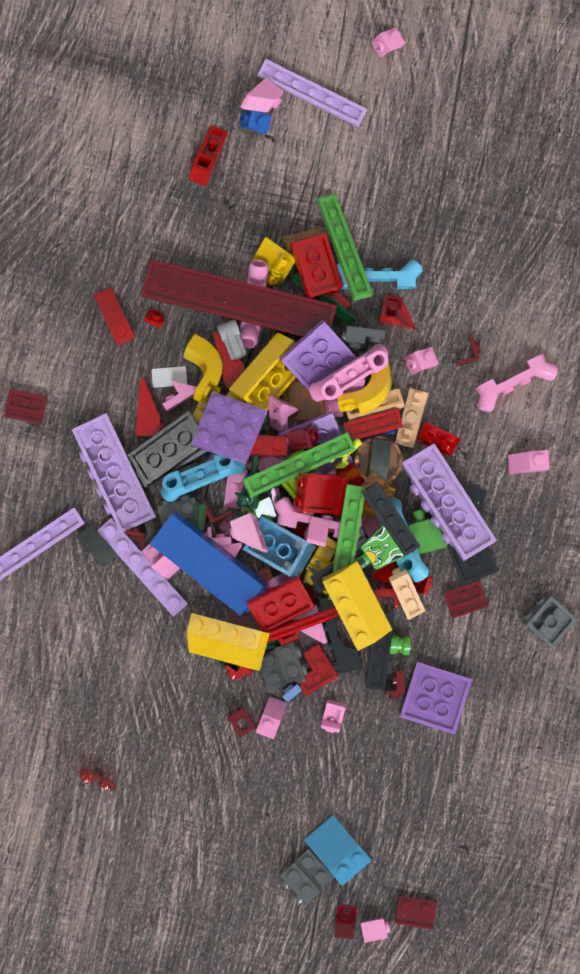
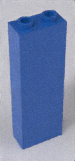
M177 511L169 517L150 542L151 546L240 616L244 612L248 614L250 611L246 601L266 591L263 588L267 583Z

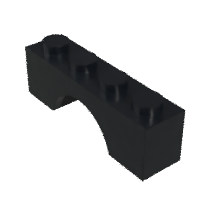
M328 597L320 599V604H317L319 612L335 607L333 601L328 600ZM339 616L325 621V623H322L324 633L329 634L330 641L327 644L330 653L334 652L336 660H332L335 672L339 671L340 674L361 669L362 664L358 650L346 647L337 636V624L341 618Z

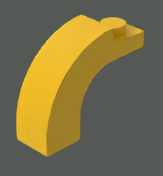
M194 334L186 346L183 358L196 364L203 373V378L197 386L193 397L194 400L200 402L203 396L207 397L211 390L216 391L222 374V361L219 353L211 343Z
M389 361L382 370L377 373H371V380L366 387L337 397L340 412L359 408L360 414H364L374 410L384 402L392 385Z

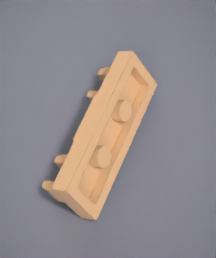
M398 388L391 390L384 402L370 412L360 414L358 408L346 411L350 422L394 409L400 410L405 405Z
M410 388L401 418L403 428L398 429L395 440L396 444L413 449L428 393Z
M399 568L392 570L393 576L389 577V580L407 619L409 620L425 612L407 570L400 571Z

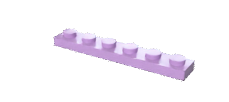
M265 59L257 75L262 80L268 78L280 89L357 127L360 126L367 112L366 108Z
M72 508L0 557V581L83 526L85 523L76 509Z
M112 519L108 520L97 530L173 617L188 605L171 584L152 568L153 564L125 533H120L117 524Z

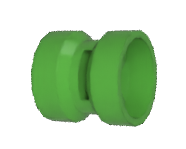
M392 635L390 653L396 654L399 652L409 656L411 637L399 638L398 635Z

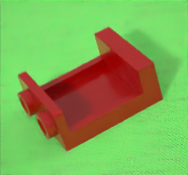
M299 472V477L296 481L297 493L294 499V511L302 514L310 512L341 516L346 484L349 483V478L334 474Z

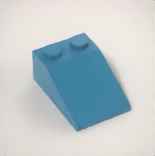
M261 516L258 522L269 552L264 553L249 545H245L243 550L292 578L296 575L300 576L316 546L307 543L306 540Z
M334 815L304 839L342 886L372 861Z

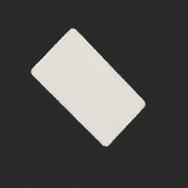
M186 367L152 369L153 387L173 386L171 381L187 384Z

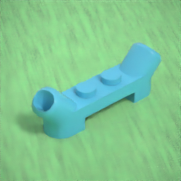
M410 260L400 271H393V268H382V271L364 268L368 282H397V289L416 288V278L423 272L422 266L416 260ZM338 263L336 266L344 287L341 289L349 290L340 263Z
M218 454L214 455V459L181 473L177 470L166 475L162 481L161 495L166 501L174 502L180 495L229 475L243 474L246 464Z
M390 498V501L406 523L402 513V502L397 498ZM417 549L407 556L396 560L400 571L406 569L414 582H420L428 576L429 569L422 562Z

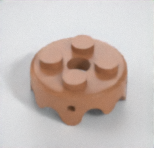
M383 436L373 437V438L387 439V438H385V437H383ZM372 438L364 441L358 448L355 456V466L360 477L370 484L378 481L380 485H384L393 481L399 475L403 462V456L398 445L391 441L386 481L373 480L366 477L370 459L368 453Z

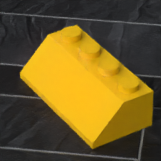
M277 333L229 388L236 400L267 411L269 410L268 397L272 395L279 398L296 378L279 359L295 344L292 339L280 333Z
M358 561L323 577V584L358 651L375 643L392 631Z
M191 613L187 629L188 648L190 653L260 671L270 633Z

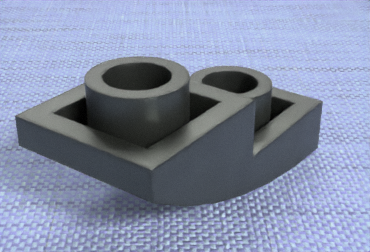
M371 439L368 453L370 459L366 473L367 479L386 481L391 440Z
M91 524L76 536L102 567L117 555Z

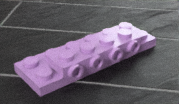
M107 413L72 429L82 450L79 452L83 463H88L90 469L87 472L91 480H96L98 486L95 489L99 497H104L106 501L103 504L108 515L112 514L120 533L122 534L126 530H131L156 518Z
M435 444L402 462V467L411 479L412 485L410 489L415 496L419 495L422 500L420 504L425 512L429 511L432 515V524L435 528L439 527L443 532L441 534L445 544L450 543L451 546H454L463 562L497 541Z

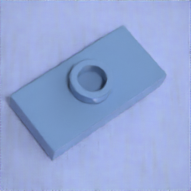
M291 684L283 690L285 695L282 697L286 702H289L302 689L298 684L296 686Z

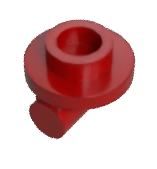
M149 310L143 321L161 330L165 316L159 310Z

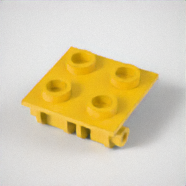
M267 237L264 238L252 260H262L269 265L267 283L271 286L278 282L282 284L295 263L294 256Z

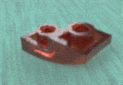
M86 768L78 770L80 773L79 778L86 784L89 782L93 784L98 779L100 781L98 784L105 791L109 789L111 792L118 786L113 780L99 772Z

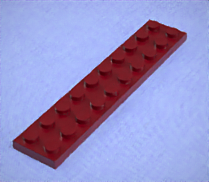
M152 259L150 260L141 294L143 298L232 320L235 319L236 321L300 337L305 336L321 320H324L331 328L337 305Z

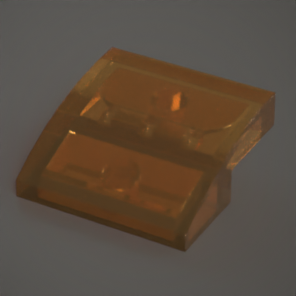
M300 381L292 382L283 392L284 400L298 408V411L288 416V422L312 420L326 414L325 400L316 402L311 397L308 389Z

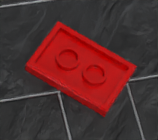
M326 233L290 243L307 298L344 288Z
M298 575L246 601L262 632H268L315 608Z

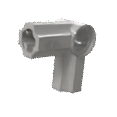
M235 319L218 325L219 334L226 345L231 361L246 356V350L241 341V334Z

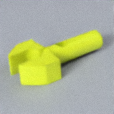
M358 438L352 442L355 450L362 444ZM352 452L341 456V461L335 465V468H345L349 464L347 458Z

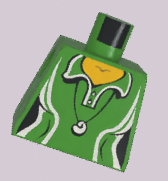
M381 525L359 546L364 554L355 559V562L358 561L361 569L371 564L376 570L403 558L404 555L386 528Z

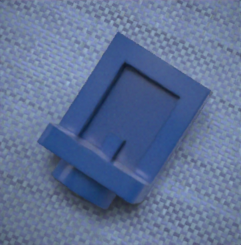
M244 110L240 116L239 128L250 129L266 135L272 116L260 111Z

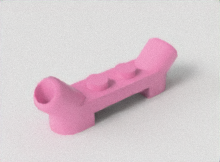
M262 260L250 262L247 283L266 288L269 265ZM241 322V341L245 348H254L258 342L260 326Z
M374 344L366 353L321 381L312 383L309 388L311 397L316 402L325 399L333 400L342 395V391L366 376L379 372L388 363L387 349L382 344Z
M541 354L525 363L528 370L498 385L491 379L476 387L475 389L480 396L477 404L478 409L489 413L492 412L498 394L503 392L506 395L515 390L514 386L518 384L524 386L531 382L530 378L534 376L549 381L554 380L558 370L557 365L547 362L544 355Z
M283 497L274 503V508L278 513L276 524L296 528L297 521L309 523L310 517H314V513L300 514L294 511V506L288 497ZM322 515V519L329 521V528L334 529L332 537L338 538L341 520L335 522L333 517Z

